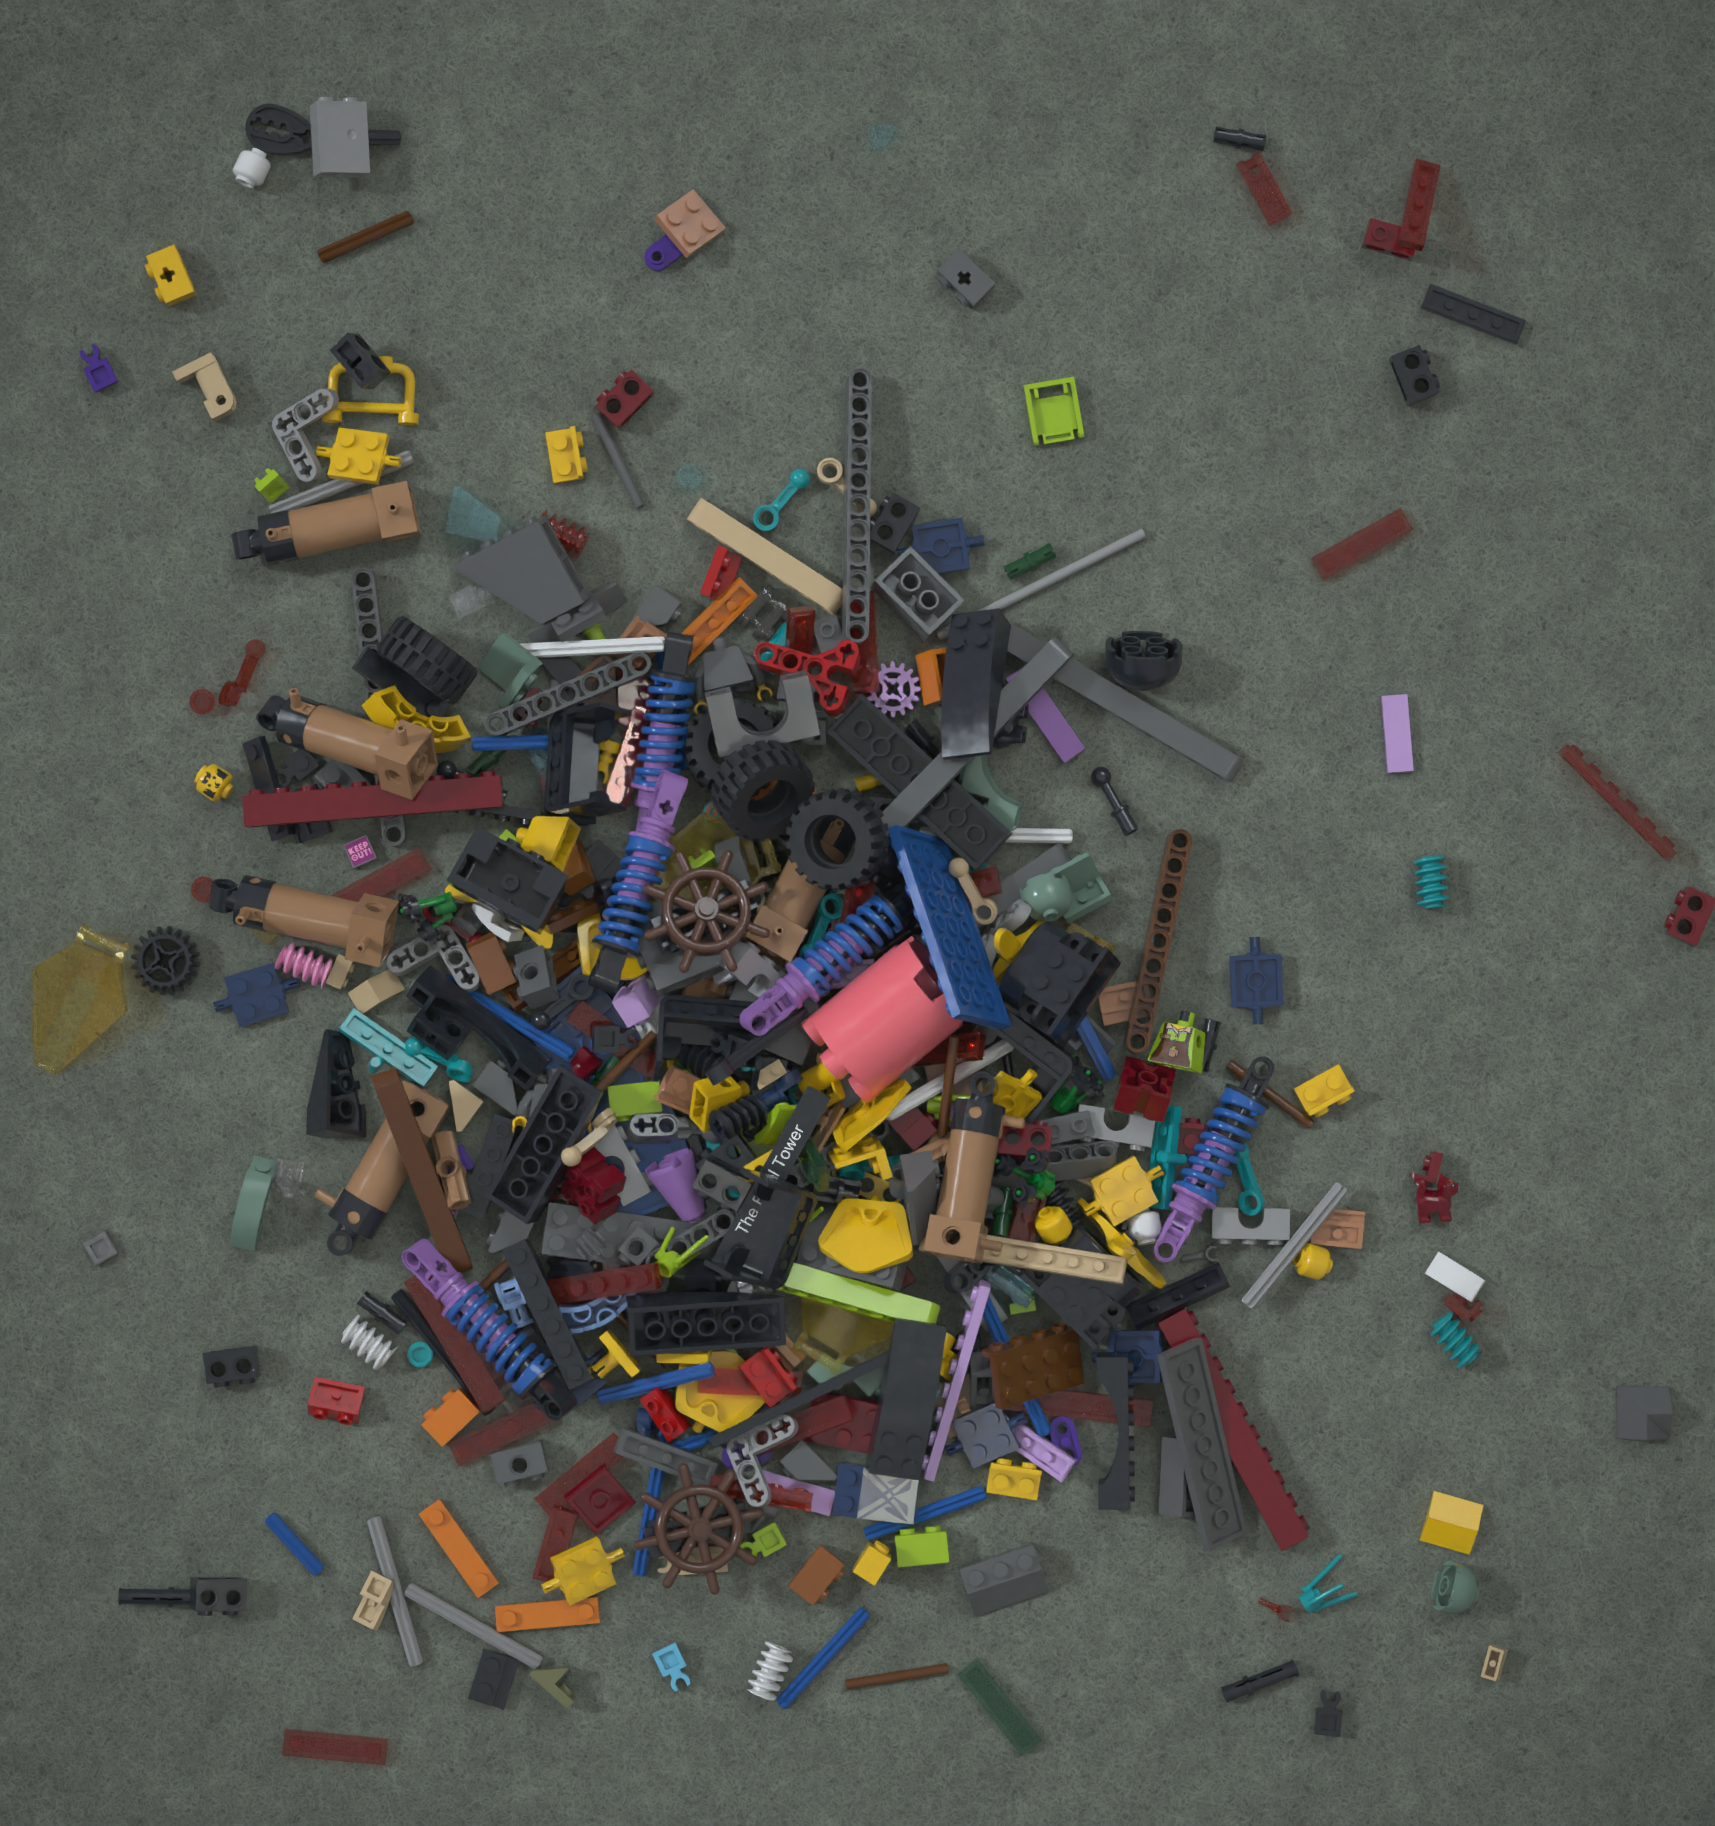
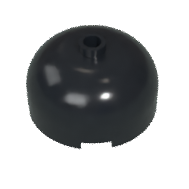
M1122 632V637L1116 639L1109 637L1105 642L1106 669L1116 682L1125 687L1140 691L1157 689L1169 684L1178 675L1182 665L1183 645L1176 638L1172 639V641L1162 638V633ZM1141 640H1146L1145 656H1142Z

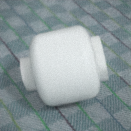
M252 148L251 151H242L233 167V173L236 176L235 180L249 188L262 185L271 168L270 162L265 158L266 153L256 148Z
M1148 1207L1127 1219L1128 1231L1138 1240V1246L1156 1243L1162 1229L1159 1213L1149 1211Z

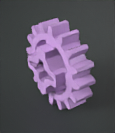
M891 661L890 668H886L884 663H882V671L880 672L873 669L874 679L867 678V682L872 685L865 688V692L872 694L868 699L871 702L874 701V705L877 708L880 707L884 714L887 711L891 712L892 718H895L897 711L904 716V709L906 707L913 710L911 702L919 701V698L914 693L921 691L920 687L914 686L919 681V678H911L913 670L904 671L905 664L903 663L899 668H895L894 661ZM898 673L901 675L898 678H888L885 674ZM884 681L892 686L898 684L897 690L902 698L893 693L889 696L887 694L888 687ZM877 682L882 685L883 693L878 698L875 691ZM907 682L910 685L909 697L903 693V686ZM888 701H898L901 705L890 707L885 704Z

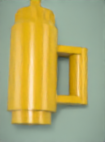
M822 1061L801 1074L803 1079L798 1082V1086L802 1093L805 1092L808 1085L823 1093V1090L832 1086L834 1092L828 1095L831 1099L826 1108L845 1098L841 1081L829 1072Z

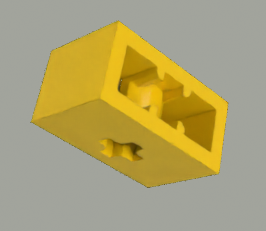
M175 245L146 256L148 264H145V268L150 279L155 277L158 287L154 289L160 302L165 301L167 306L170 307L197 295L179 250ZM168 271L175 274L172 276L173 281L171 282L165 279L167 277L166 272Z
M878 1540L875 1543L868 1542L854 1564L853 1572L875 1586L891 1561L889 1547Z

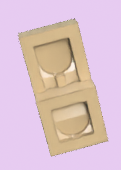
M371 1571L360 1592L363 1598L352 1619L377 1631L388 1607L394 1581Z

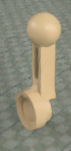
M834 458L823 459L817 467L819 480L824 484L837 488L844 495V478L842 476L843 468L841 463ZM828 466L834 467L837 475L833 478H827L822 473L823 469ZM870 498V517H872L877 511V504ZM853 502V504L857 507V512H863V506L857 502Z
M963 858L953 859L949 863V872L953 877L958 878L972 904L975 921L982 925L992 923L998 915L996 903L989 898H982L968 873L969 864ZM982 905L989 907L991 917L987 919L981 918L977 912L978 907Z
M611 1108L604 1110L595 1118L591 1124L594 1128L593 1132L575 1146L562 1151L561 1159L565 1165L576 1166L580 1163L582 1155L606 1138L608 1130L617 1122L616 1114Z

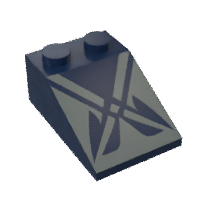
M839 1463L832 1515L914 1524L920 1480L870 1474L865 1464Z

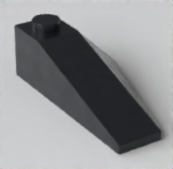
M324 1030L307 1107L306 1135L326 1139L366 1138L367 1112L365 1104L360 1105L357 1089H361L359 1080L354 1081L351 1067L354 1066L355 1061L350 1040L339 1031Z

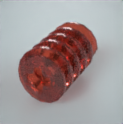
M545 509V510L542 512L540 518L543 517L544 515H545L546 518H547V511H548V510ZM554 513L548 519L562 546L565 545L566 553L570 554L574 549V557L579 558L586 546L590 533L585 535V526L576 531V522L574 521L567 527L566 518H563L559 523L556 522L557 514Z

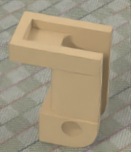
M211 352L172 371L179 384L196 377L207 399L203 403L214 422L234 412L237 405L236 398L215 356ZM226 398L225 404L219 405V401Z

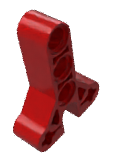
M851 640L841 641L836 648L815 656L769 642L760 643L754 651L758 666L765 671L785 675L806 670L809 683L819 696L821 707L826 715L832 717L839 716L845 709L850 694L848 687L829 681V678L834 672L856 676L861 655L855 642ZM849 650H852L853 655H849L845 660L843 653L848 654ZM771 652L773 657L769 661H762V654ZM788 660H797L798 664L794 668L785 667ZM815 666L822 668V672L817 676L809 674L811 668ZM833 698H836L837 703H833L830 707L827 701L831 702Z

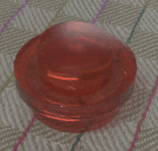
M198 689L190 696L189 704L195 713L205 715L214 709L215 697L206 689Z
M209 877L197 878L191 886L193 897L200 902H209L212 881L214 880Z

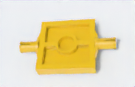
M339 427L333 447L317 446L316 450L317 457L330 458L331 462L327 474L330 479L379 485L381 473L386 465L400 468L402 463L401 456L388 455L387 447L390 437L386 433Z
M1029 1069L1021 1079L1014 1078L1003 1071L996 1075L995 1079L999 1084V1090L993 1099V1103L1006 1107L1005 1116L1024 1119L1041 1101V1093L1029 1086L1038 1076L1037 1073ZM990 1083L982 1092H985L990 1088Z
M1131 1156L1091 1178L1088 1181L1094 1191L1095 1201L1082 1207L1083 1211H1086L1084 1213L1088 1217L1101 1210L1106 1214L1111 1225L1116 1226L1154 1205L1158 1200L1152 1190L1151 1181L1164 1175L1163 1171H1160L1162 1170L1161 1167L1158 1165L1145 1172L1141 1169L1136 1157Z
M596 1536L551 1557L550 1559L554 1567V1579L541 1584V1587L545 1594L560 1588L564 1593L567 1603L573 1605L616 1585L611 1563L625 1558L623 1550L620 1547L607 1554L603 1550L600 1539Z

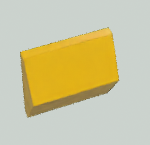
M1433 1490L1420 1541L1470 1555L1478 1533L1483 1505Z

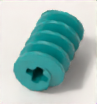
M1446 855L1424 856L1414 862L1415 866L1422 868L1415 872V876L1422 878L1415 882V885L1423 888V890L1416 892V896L1424 898V900L1417 902L1418 907L1424 909L1450 907L1442 904L1443 901L1449 899V896L1441 894V891L1448 889V885L1441 884V881L1448 878V875L1440 873L1441 870L1447 868V865L1439 863L1440 860L1446 858Z
M1451 1310L1430 1326L1434 1328L1430 1336L1440 1335L1436 1342L1437 1345L1447 1344L1443 1352H1453L1449 1360L1459 1359L1456 1366L1459 1369L1470 1364L1483 1351L1477 1352L1480 1346L1478 1343L1470 1344L1473 1336H1464L1467 1330L1465 1327L1457 1328L1460 1320L1458 1318L1451 1320L1454 1314Z

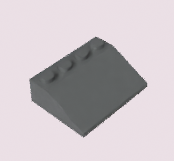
M819 1201L815 1211L819 1207H823L824 1210L809 1223L796 1263L900 1292L908 1261L870 1273H857L847 1269L820 1251L819 1236L838 1204Z

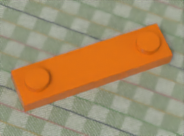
M740 577L681 633L694 636L688 665L758 597Z
M438 1499L419 1513L423 1522L477 1598L499 1584L495 1575L441 1499Z
M598 1596L588 1597L573 1605H569L566 1599L495 1605L497 1632L600 1623Z

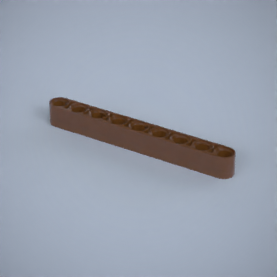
M1184 829L1174 830L1167 836L1123 1040L1125 1049L1131 1054L1144 1052L1150 1044L1192 844L1190 833ZM1174 835H1180L1184 838L1185 845L1183 848H1178L1173 844ZM1169 860H1175L1179 863L1180 869L1177 873H1172L1168 870L1167 864ZM1164 885L1173 887L1174 896L1172 898H1167L1163 895L1162 888ZM1159 910H1165L1168 913L1169 920L1167 923H1161L1157 919V912ZM1154 935H1160L1163 938L1164 944L1162 948H1156L1152 945V937ZM1148 960H1154L1158 963V971L1155 974L1147 970L1146 964ZM1143 985H1149L1153 989V996L1150 999L1142 996L1141 988ZM1138 1010H1143L1147 1013L1148 1020L1145 1024H1141L1136 1020ZM1133 1035H1138L1142 1038L1143 1044L1140 1049H1135L1131 1046L1130 1039Z
M393 1067L371 1075L375 1091L438 1252L451 1263L457 1272L463 1273L473 1269L452 1210L448 1208L444 1189L397 1068Z

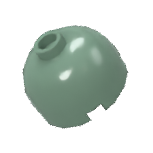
M1054 873L1041 874L1026 881L1027 886L1024 889L1021 887L1019 890L1020 899L1032 907L1029 916L1037 921H1056L1067 913L1072 902L1071 887L1068 879L1065 876H1062V879L1055 878Z
M1449 1560L1442 1564L1446 1566L1443 1572L1437 1571L1431 1590V1599L1436 1601L1437 1606L1433 1605V1608L1437 1611L1457 1614L1466 1611L1473 1602H1476L1479 1596V1588L1474 1573L1468 1567Z

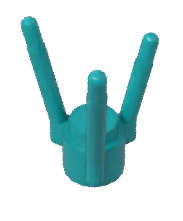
M1341 1554L1337 1555L1308 1585L1301 1588L1304 1593L1298 1597L1308 1614L1313 1611L1317 1613L1326 1607L1358 1596L1357 1592H1353L1324 1602V1598L1342 1589L1344 1584L1340 1583L1323 1593L1318 1588L1312 1589L1342 1559Z

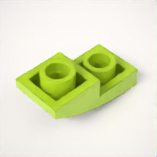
M786 1102L775 1105L774 1109L767 1114V1124L754 1136L756 1145H775L797 1105H789Z

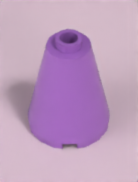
M684 1148L663 1156L664 1160L659 1165L654 1161L646 1167L645 1173L682 1221L694 1223L703 1217L702 1213L706 1210L703 1197L696 1193L697 1189L692 1187L698 1172L691 1149Z

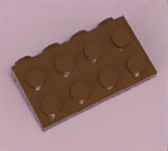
M1066 1323L1053 1324L1052 1328L1048 1330H1033L1031 1335L1014 1336L1010 1338L1009 1342L991 1343L989 1348L982 1350V1356L990 1359L995 1408L1005 1409L1084 1383L1079 1334L1067 1326Z

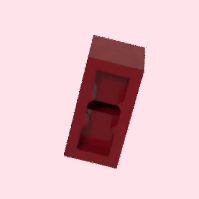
M1370 218L1361 248L1411 261L1415 253L1420 231Z
M632 369L628 373L622 372L614 381L616 385L610 391L604 390L596 399L598 402L596 405L597 410L618 430L654 395V391ZM629 383H636L639 385V391L635 395H628L625 392L626 386ZM618 401L621 404V409L618 413L608 412L607 406L610 402Z
M1689 886L1685 887L1684 891L1679 890L1674 904L1677 905L1674 914L1669 913L1664 927L1667 928L1666 935L1694 947L1697 946L1713 911L1715 898ZM1692 896L1696 897L1700 902V906L1696 911H1692L1688 907V900ZM1681 920H1685L1689 924V931L1685 935L1681 934L1677 929V925Z
M1039 1121L1032 1122V1125H1025L1023 1129L1004 1126L1002 1139H999L997 1154H1011L1010 1156L1015 1160H1025L1026 1151L1034 1147L1039 1151L1047 1150L1049 1152L1048 1162H1050L1053 1137L1052 1127L1048 1126V1123ZM1015 1133L1020 1139L1016 1144H1008L1005 1141L1006 1137L1009 1134ZM1040 1135L1046 1141L1042 1146H1034L1031 1143L1033 1137Z

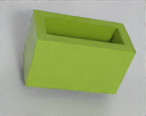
M660 1081L609 1086V1105L616 1114L617 1122L631 1120L632 1115L658 1114V1112H663V1104L653 1098L660 1090Z
M940 1525L927 1526L925 1531L915 1532V1528L900 1529V1534H895L898 1567L949 1563L946 1529L941 1530Z

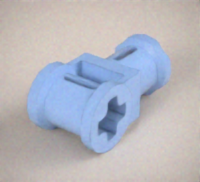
M515 1277L501 1284L498 1282L494 1283L499 1301L503 1305L504 1311L508 1310L512 1323H516L517 1328L533 1323V1318L529 1317L525 1306L527 1302ZM515 1287L514 1290L505 1292V1290Z

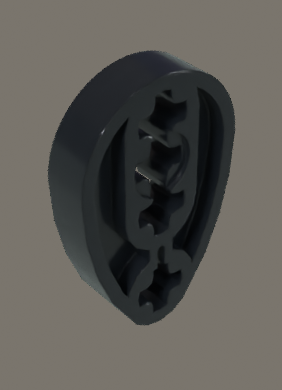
M263 104L256 107L249 114L245 130L247 138L254 148L272 155H295L312 150V141L304 144V140L299 137L306 135L307 132H311V124L298 113L276 104ZM258 119H261V123L264 126H269L270 122H273L276 129H281L284 125L287 131H289V135L285 134L283 138H280V135L274 131L271 132V135H267V131L262 128L255 132L251 124L257 123Z

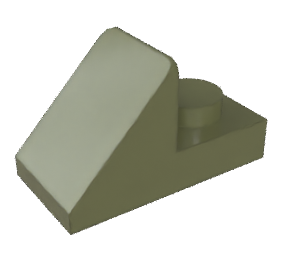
M570 1666L539 1667L533 1669L529 1675L566 1709L574 1703L576 1698L572 1695L575 1692L566 1683L563 1682L561 1685L558 1683V1680L566 1673Z

